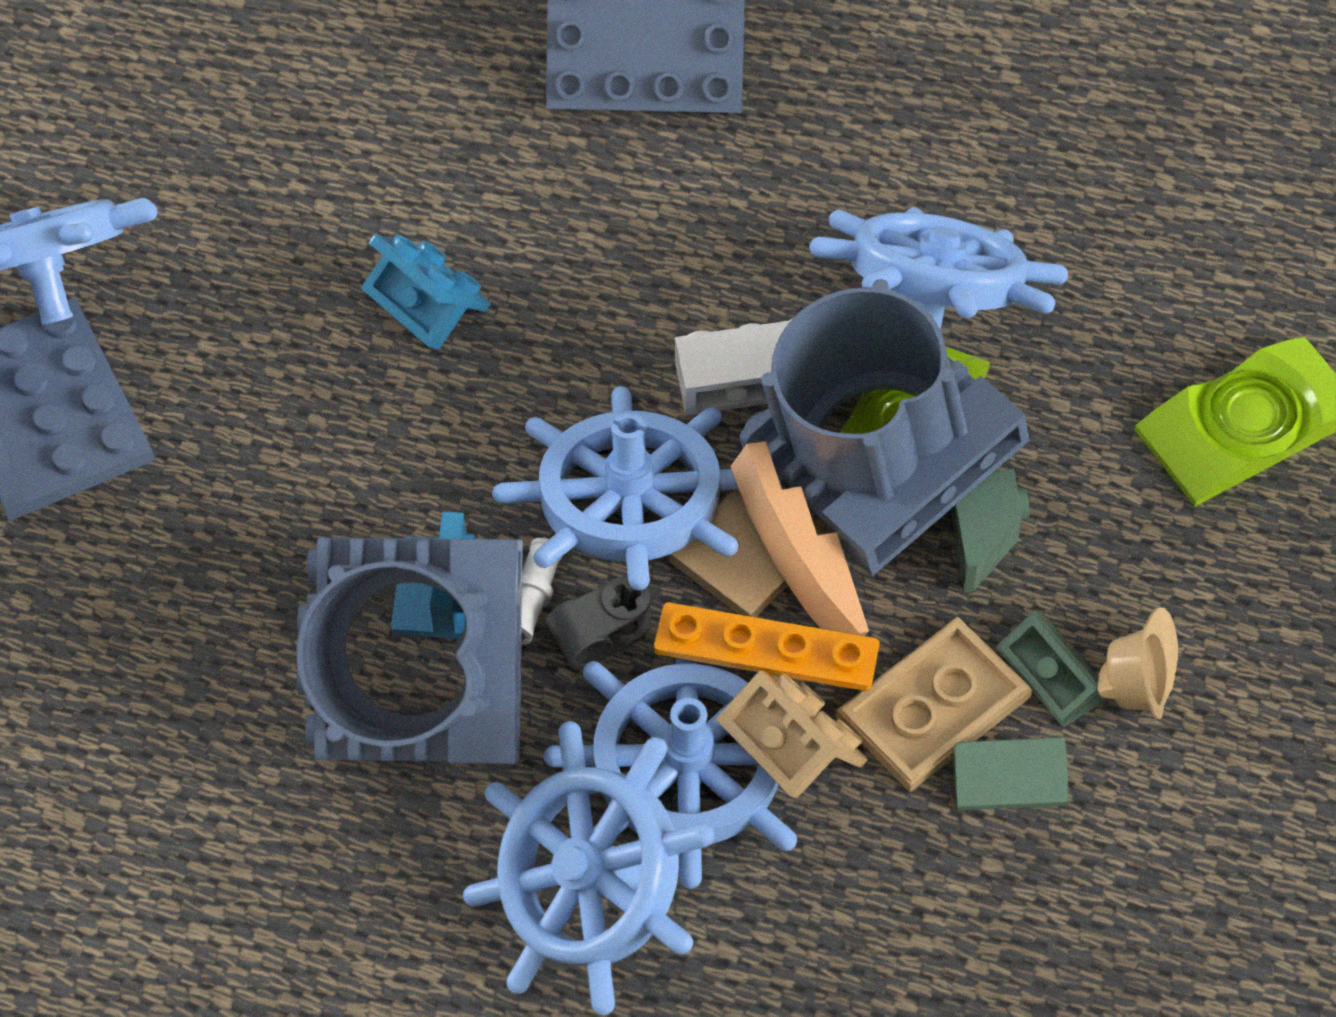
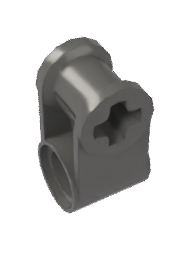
M622 576L579 598L563 602L549 613L545 620V626L573 670H583L584 666L592 661L601 662L605 657L640 641L647 635L651 627V616L648 610L650 607L648 587L640 591L635 590L630 586L628 577ZM618 592H620V600H619V601H617V593H618ZM636 621L637 627L633 630V622Z

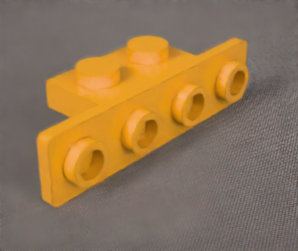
M665 603L655 638L654 652L657 655L753 672L762 670L776 676H781L785 673L794 679L869 691L872 688L880 642L877 638L675 603Z

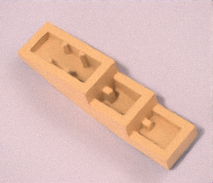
M767 442L746 444L730 467L749 517L774 565L805 611L820 629L865 636L869 629L837 532L817 535L802 487L781 489Z

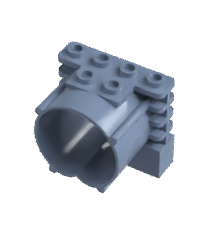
M884 279L874 281L872 288H851L824 296L809 304L789 322L775 346L771 373H765L761 377V384L769 408L753 415L740 434L743 448L746 444L767 442L779 483L785 489L802 487L811 517L814 520H820L827 527L828 533L837 532L842 549L872 577L1030 441L1025 414L982 376L975 380L968 374L965 365L958 360L953 361L947 355L941 330L930 313L909 297L890 291L888 282ZM884 389L902 391L915 396L902 399L893 419L876 431L864 434H846L822 429L827 418L838 406L861 393Z
M318 538L317 549H309L307 560L309 582H316V593L307 594V605H299L296 677L298 695H306V708L315 709V715H307L305 726L307 748H314L315 760L447 761V763L515 764L520 761L523 540ZM401 583H420L435 587L452 597L462 608L465 615V627L457 639L454 648L455 657L464 670V685L458 695L449 703L437 710L423 714L396 713L371 701L354 681L347 661V636L350 625L360 607L377 592Z

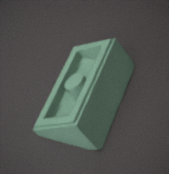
M1035 610L996 646L997 650L1032 688L1034 694L1062 727H1065L1108 699L1098 694V675L1051 620Z
M1064 738L958 742L954 745L952 767L957 810L1068 806L1067 750Z

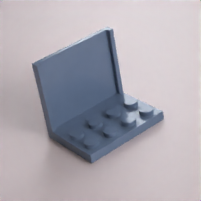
M548 0L546 109L742 113L745 0Z
M75 297L67 300L69 308L73 313L72 317L41 325L40 313L37 312L0 327V505L8 522L155 461L153 450Z

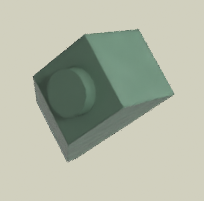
M1014 469L994 471L949 510L963 592L974 591L1018 541L1021 521L1029 520L1030 510L1027 490L1025 488L1018 489Z

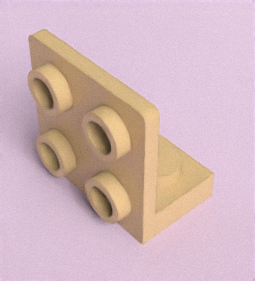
M760 670L715 718L789 796L798 798L834 758L860 768L868 761V758L857 748L861 744L862 739L842 720L837 719L834 721L826 713L820 711L825 705L821 697L804 682L801 681L797 684L785 673L777 678Z

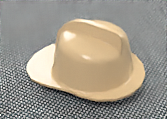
M1155 608L1150 614L1143 630L1115 639L1109 644L1107 661L1100 670L1097 687L1098 694L1101 697L1114 699L1120 708L1151 711L1155 719L1162 718L1164 705L1174 685L1178 661L1176 629L1170 613L1165 608Z

